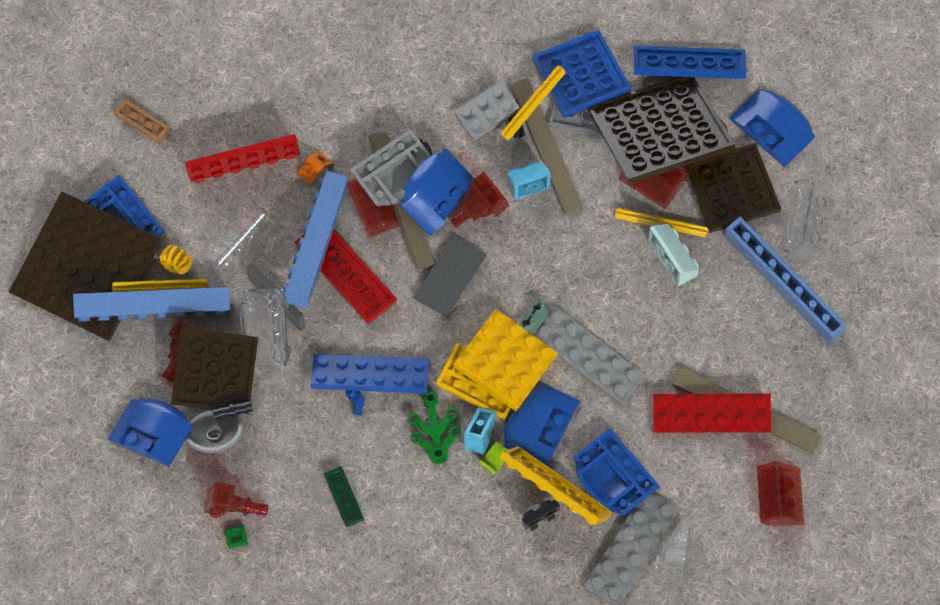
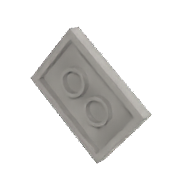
M500 80L454 110V112L475 141L518 113L520 107Z

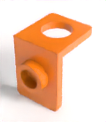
M321 152L310 154L300 168L298 175L309 185H312L322 169L331 166L333 162Z

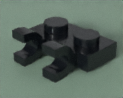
M547 500L540 505L541 508L526 512L522 518V525L525 530L530 528L531 532L538 528L537 523L545 518L548 522L555 518L554 513L560 510L558 501Z

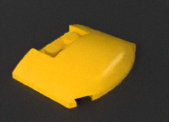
M456 343L435 385L448 394H453L476 407L496 411V417L505 420L510 407L453 367L456 360L468 346H460L461 343Z

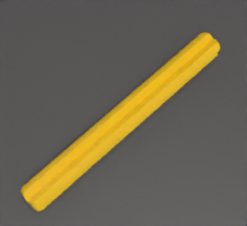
M557 66L503 129L501 136L504 139L510 140L564 76L565 70L561 66Z
M619 207L615 211L616 219L649 226L669 224L677 232L706 237L708 231L707 226Z
M206 279L112 283L113 292L207 288Z

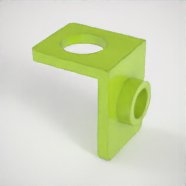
M495 442L479 463L493 474H497L504 464L500 456L503 451L508 449L499 442Z

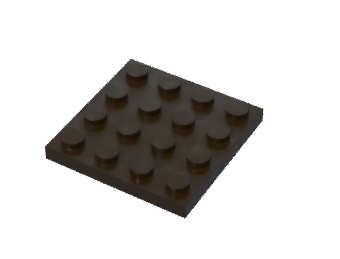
M756 142L684 166L709 233L727 228L739 217L748 222L781 212V206Z
M181 327L170 404L212 410V408L227 406L231 402L236 404L250 400L259 337Z

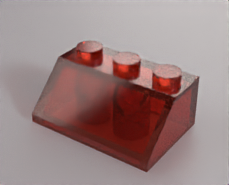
M677 168L628 184L623 173H621L619 180L666 210L687 181L688 173L681 168Z
M356 179L347 181L348 192L368 238L400 227L393 205L376 206Z
M776 461L757 466L761 524L768 526H803L804 514L800 468Z

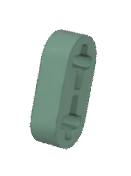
M542 300L534 302L521 319L519 325L524 328L523 330L531 334L535 333L549 313L548 306Z

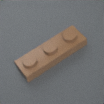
M126 99L114 111V116L158 144L162 142L170 131L169 126Z

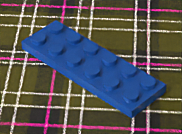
M634 46V75L746 79L745 50Z
M314 354L310 386L311 389L427 394L429 359Z

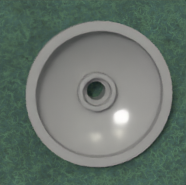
M200 410L187 420L188 423L192 424L193 428L187 436L186 442L189 446L201 452L216 453L232 447L240 439L243 432L242 421L238 415L235 418L231 416L215 421L213 410Z

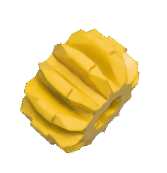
M174 245L167 246L159 257V262L163 265V268L173 275H185L192 265V258L189 256V253Z

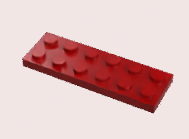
M292 134L185 161L190 182L200 183L206 178H220L225 173L231 172L235 174L245 168L255 169L261 164H275L280 159H294L300 153L296 135Z
M333 230L320 273L369 325L395 304L397 298ZM303 234L297 240L294 241L297 247L299 245L300 238H304L305 234Z
M771 393L653 394V433H771Z

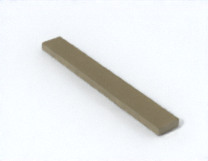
M528 78L511 83L512 91L521 109L534 94L533 88ZM538 105L526 119V124L542 162L550 171V181L566 215L583 209V206L542 109Z
M387 132L372 133L368 136L373 153L390 143ZM400 202L392 204L415 268L433 267L435 263L422 228L402 209Z
M683 367L680 368L672 384L689 394H735ZM771 411L770 434L813 455L822 436Z

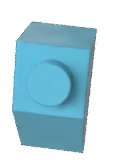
M477 408L464 433L465 450L484 455L491 441L496 411Z

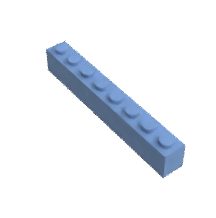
M326 171L325 177L320 179L318 187L320 192H316L313 202L315 207L310 209L308 217L310 221L305 223L303 231L305 236L300 238L298 245L300 251L295 253L293 264L295 266L289 270V284L285 283L283 288V295H285V303L308 309L346 194L348 176Z
M741 217L726 228L724 237L829 345L844 333L846 324Z
M229 287L73 294L74 318H78V322L90 321V318L98 317V321L110 320V317L116 316L117 320H127L129 316H137V319H148V315H156V318H168V314H176V317H187V313H195V316H207L206 312H214V315H226V311H230Z

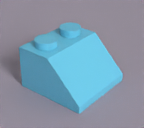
M533 162L527 167L521 169L514 168L507 173V181L514 200L550 188L551 174L543 162Z

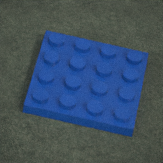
M600 30L532 55V61L543 81L546 80L557 66H561L565 70L564 76L550 91L563 118L588 109V107L631 92V87Z

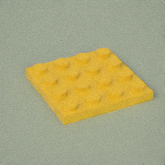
M495 309L456 360L453 367L514 411H517L558 354L555 350L528 331L523 330L524 328Z

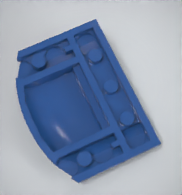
M759 89L729 118L784 167L815 138L809 121L794 104L776 93L764 91L763 89Z
M443 149V152L430 155L419 164L404 187V202L400 201L402 209L429 236L446 223L444 220L466 193L469 194L475 178L448 149Z
M119 175L83 201L156 237L165 232Z
M538 381L518 410H510L504 428V447L511 449L519 446L548 466L580 401Z
M151 398L133 399L129 402L108 440L170 467L193 426L190 422L188 423L186 416L179 409L167 402Z
M610 428L573 456L576 472L587 492L603 506L621 516L626 515L660 488L659 484Z

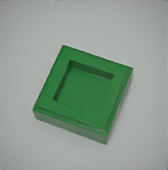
M244 525L224 529L229 549L248 545Z

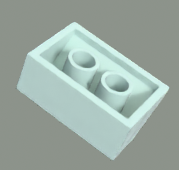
M669 224L652 226L649 230L648 242L676 285L679 287L698 275L699 265L695 259H691L687 246L679 241V235L675 228H671Z

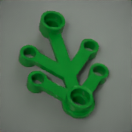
M428 391L427 394L423 395V403L428 407L430 426L420 420L419 415L416 413H411L408 416V423L430 436L433 445L422 439V434L417 431L413 432L410 438L413 444H418L429 452L431 462L442 464L448 458L447 449L455 439L461 436L460 428L453 426L450 428L449 436L442 444L440 441V436L451 422L458 418V411L456 408H449L447 416L438 426L436 413L438 395L433 391ZM433 396L434 400L428 401L427 397ZM453 411L456 413V415L454 417L449 416V413ZM416 417L417 421L411 422L410 419ZM457 430L459 433L458 435H452L451 432ZM415 435L420 437L418 441L413 440ZM440 451L442 455L437 457L435 452Z

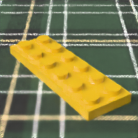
M516 446L503 451L500 459L504 461L507 467L519 471L523 478L536 483L537 488L550 493L554 500L566 504L571 512L583 516L587 523L597 525L609 519L613 513L521 447Z

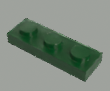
M342 466L325 472L324 477L346 528L364 521L363 514Z

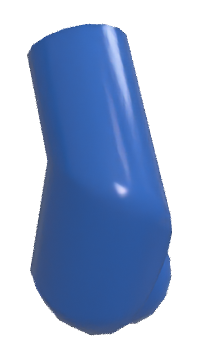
M346 390V396L354 404L352 414L361 416L365 401L364 396L360 391Z

